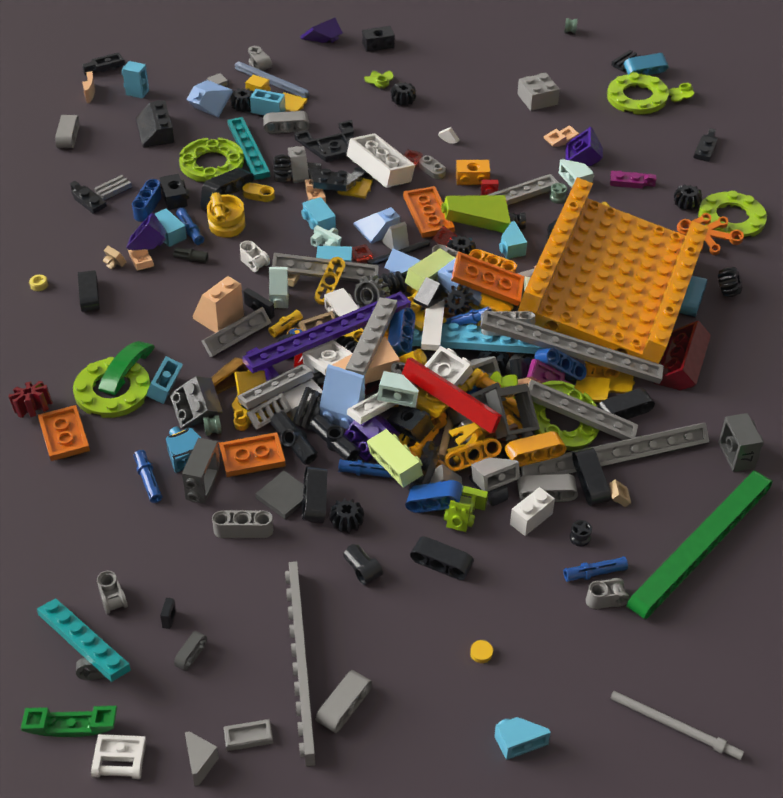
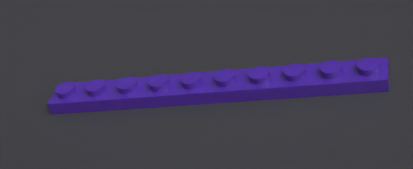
M401 291L386 297L397 300L398 306L394 313L406 307H411V301ZM378 301L243 356V363L253 374L363 328L367 325Z

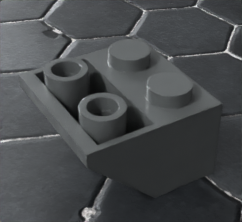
M195 376L169 394L180 428L203 423V417L213 418L214 415L223 413L212 378Z

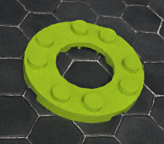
M635 72L618 76L609 84L607 90L608 101L613 107L623 112L625 110L633 112V114L656 112L665 106L669 96L667 86L658 77ZM638 85L640 88H648V90L653 92V95L645 100H633L625 96L623 90H626L629 86L636 87Z
M203 138L193 141L182 149L179 158L181 171L196 182H205L236 168L242 169L244 164V155L240 146L224 138H218V140ZM211 152L223 154L227 158L226 164L222 167L217 166V169L214 167H207L205 169L203 166L199 167L196 164V160L199 156Z
M736 191L719 192L709 195L700 204L698 217H701L704 213H709L711 215L710 223L720 218L716 212L718 208H724L727 205L733 207L735 205L741 207L742 210H746V214L749 216L747 221L742 223L728 222L726 228L718 227L714 229L716 231L730 233L733 230H740L743 232L744 237L750 235L754 237L764 229L767 214L764 207L750 195H744Z
M108 357L88 364L74 381L73 392L77 405L90 415L92 413L101 415V418L120 417L135 411L144 404V399L147 397L150 386V378L144 367L136 362L124 376L131 383L129 390L119 397L110 399L98 396L93 391V387L98 379L101 380L114 357Z
M563 381L542 383L597 407L586 392L584 394L574 388L575 385ZM533 402L540 427L534 433L538 435L550 431L557 432L568 451L587 447L593 442L600 431L582 422L574 431H561L556 425L549 423L550 420L547 419L545 413L546 407Z

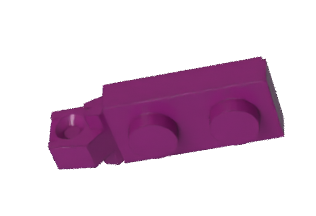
M611 171L610 174L611 186L643 189V186L655 187L656 175L622 171Z
M532 359L527 378L541 384L548 381L569 383L564 380V373L538 359Z

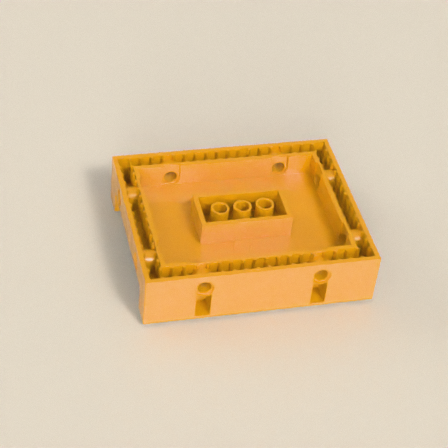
M577 177L524 291L518 311L533 312L535 314L536 326L659 364L668 345L709 227L692 221L685 236L588 199L593 183Z

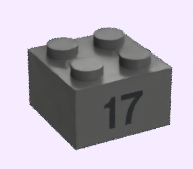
M748 413L725 417L718 444L732 471L736 472L756 467L764 441L763 437L756 430L755 422L751 420Z

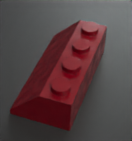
M699 320L672 331L666 350L659 362L660 365H663L662 381L658 385L683 390L692 388L697 384L711 334Z

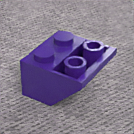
M378 414L362 424L353 420L344 435L360 448L359 456L366 462H369L374 457L370 454L367 440L385 429L397 437L400 432Z

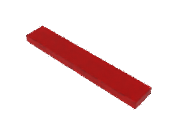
M412 357L407 358L402 375L409 381L489 433H495L502 417L501 414Z

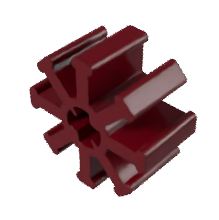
M31 381L26 382V388L23 389L17 386L13 389L14 394H9L14 413H17L20 418H23L27 413H29L30 417L37 416L36 410L45 412L49 409L48 404H53L48 387L44 385L43 381H38L34 386Z

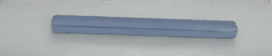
M240 61L235 63V69L250 76L256 75L269 79V84L303 98L309 97L307 89Z

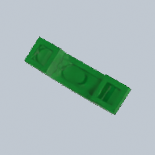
M136 341L121 350L105 371L98 387L99 391L115 395L125 384L124 376L140 358L146 359L155 346Z
M93 706V711L50 712L48 708H25L21 731L51 737H82L104 733L114 729L117 706Z

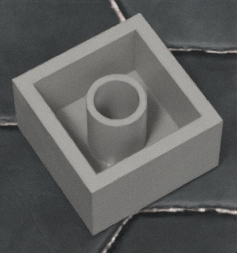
M547 73L519 79L517 94L530 111L558 105L560 89Z

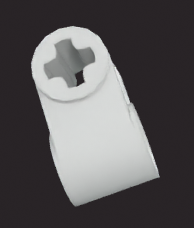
M243 241L240 244L241 261L253 272H257L262 266L270 264L268 254L262 251L254 242Z

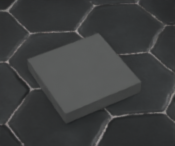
M283 471L256 493V499L286 519L303 504V484Z

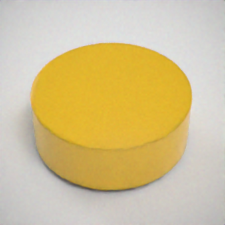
M485 640L474 642L470 651L471 658L478 663L490 661L493 654L492 645Z

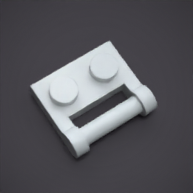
M98 734L91 776L95 778H100L101 775L131 776L132 779H140L146 746L145 736ZM102 761L133 762V767L103 766Z

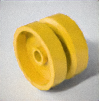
M229 194L221 195L227 218L226 222L222 224L216 222L210 200L207 205L210 231L216 236L223 238L239 235L245 228L244 204L241 199Z

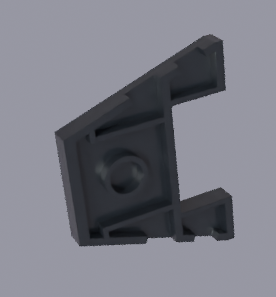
M348 120L339 123V129L342 133L313 139L309 131L306 130L294 133L296 141L325 162L348 157L347 151L350 138H354L353 121Z
M307 162L310 180L313 188L346 192L356 185V181L361 182L364 176H369V173L362 168L355 167L351 174L343 170L333 172L330 169L321 170L322 164Z

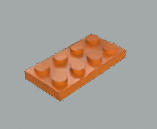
M435 186L403 191L405 202L422 238L455 232L453 222L445 220V214L441 210L443 202Z
M458 252L451 281L518 306L521 302L525 276Z

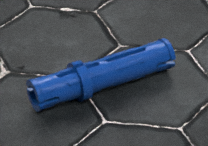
M179 208L176 211V215L185 225L187 235L193 239L196 245L202 244L204 237L200 233V228L194 224L185 208Z
M488 306L479 310L472 309L465 314L446 318V322L443 324L457 323L459 326L469 323L476 324L481 321V314L484 310L492 311V308Z
M138 450L133 454L137 463V472L142 477L150 502L157 503L161 501L163 496L153 474V466L148 461L146 452Z
M340 459L338 472L356 473V476L364 474L393 478L380 464L364 463L362 460L356 462Z
M625 556L591 564L586 562L582 563L581 566L564 568L563 574L566 582L581 578L587 580L591 576L627 570L628 562Z

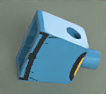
M173 427L169 431L170 436L166 437L167 450L175 473L184 470L197 439L201 438L192 428L181 431L179 427Z

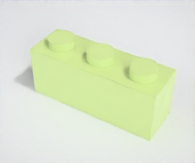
M441 248L408 269L405 283L418 291L426 277L438 282V271L455 259V257Z
M385 429L367 440L370 454L403 488L423 475L420 458L413 456L408 446L402 445L395 434H391Z

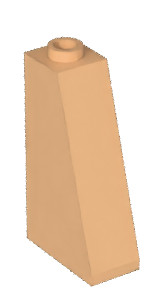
M386 337L382 338L367 370L365 384L380 380L383 371L391 372L392 364L400 362ZM352 354L332 365L345 369Z

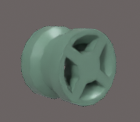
M566 18L564 33L572 32L576 34L578 19L570 20Z
M554 183L551 186L550 200L554 203L565 202L567 186L562 183Z
M214 415L213 418L203 417L206 436H210L212 433L222 434L219 415Z

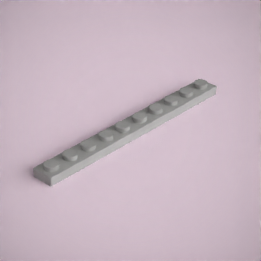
M484 310L482 315L481 329L545 349L556 348L568 356L660 384L662 381L663 365L488 310Z
M699 423L590 448L595 449L600 465L605 466L709 442L706 423ZM572 452L564 453L558 458L520 467L522 476L576 472L572 461Z
M296 561L289 562V571H285L286 584H290L291 587L286 589L287 602L292 601V606H288L289 620L293 619L294 622L293 625H289L290 638H295V643H291L292 657L297 658V662H293V676H298L299 681L294 682L295 696H300V702H296L297 716L302 717V722H297L298 736H303L304 743H299L300 758L305 757L306 766H315L298 565Z

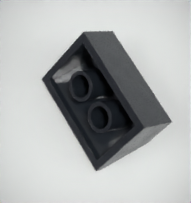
M165 100L150 102L136 117L143 148L174 143L173 127Z

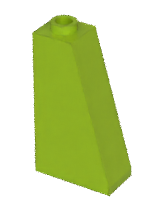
M505 195L446 196L444 203L441 205L442 213L445 214V220L502 233L505 232L511 223Z

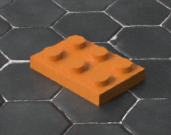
M76 405L38 415L51 461L90 451Z
M277 432L219 443L226 477L286 466Z

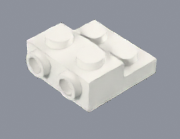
M332 340L302 353L303 364L309 367L314 374L321 372L326 375L329 364L332 365L352 353Z
M442 346L424 365L455 386H458V384L462 386L473 373L472 364L468 359L464 357L461 359L452 349H445Z

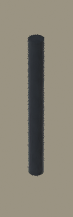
M427 239L398 251L408 254L430 246V242ZM391 252L369 259L366 262L371 265L385 262L388 260Z

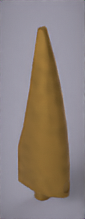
M232 359L211 377L217 394L236 386L235 372L248 371L242 359Z

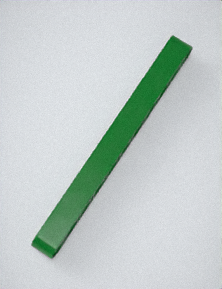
M754 470L631 596L627 603V608L646 620L764 497L772 486L773 481Z

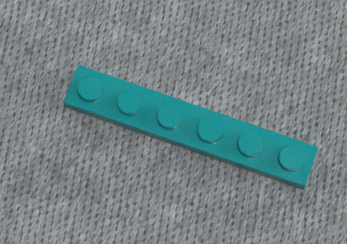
M243 117L227 120L237 145L243 151L244 159L250 172L254 175V180L270 177V171Z
M56 598L37 608L38 615L111 682L131 671L130 664Z

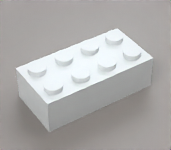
M377 134L350 138L347 156L378 180L384 187L389 188L412 181L415 164Z

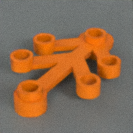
M704 213L701 217L692 220L709 227L705 242L710 247L712 255H718L721 248L712 237L729 240L733 245H739L743 241L744 234L740 230H733L730 233L714 230L718 227L726 228L728 226V218L724 216L710 223L711 215L709 213ZM689 219L681 220L677 224L678 233L686 235L692 221Z

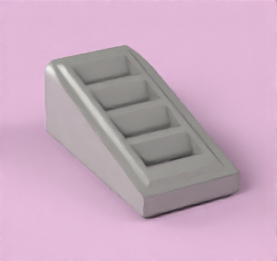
M283 393L246 413L256 430L271 422L270 419L274 413L269 405L273 406L276 413L281 411L277 401L282 411L286 414L292 410ZM262 409L266 410L270 418L267 419ZM256 412H258L263 422H259L255 415Z

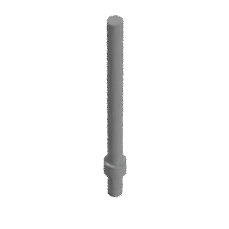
M613 691L611 695V700L714 747V751L721 754L724 752L741 760L744 751L727 744V741L720 737L714 738L616 691Z

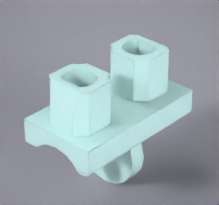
M317 225L314 227L311 245L315 247L320 244L323 246H340L342 238L338 235V229L331 228L326 230Z

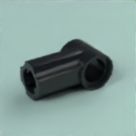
M352 544L343 553V557L355 570V574L361 584L366 585L383 575L380 563L375 558L370 559L359 545Z

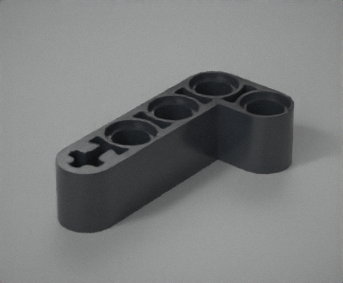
M236 168L208 179L202 186L201 209L207 211V205L213 193L231 195L243 190L245 184L253 182L254 175L241 168Z

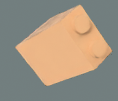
M227 276L202 294L193 314V319L215 333L241 319L244 316L241 283Z

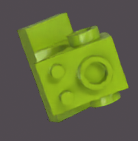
M463 486L462 495L472 498L461 496L459 503L450 500L449 509H446L444 521H447L446 527L466 532L468 527H473L475 520L474 510L475 508L486 509L488 491Z

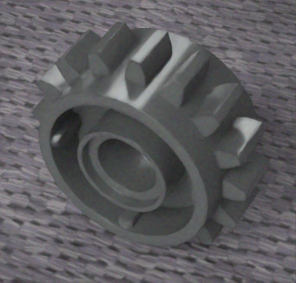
M376 275L365 276V278L360 279V283L356 284L354 291L356 304L362 308L378 301L380 297L386 298L390 296L388 284L383 281V278H378Z

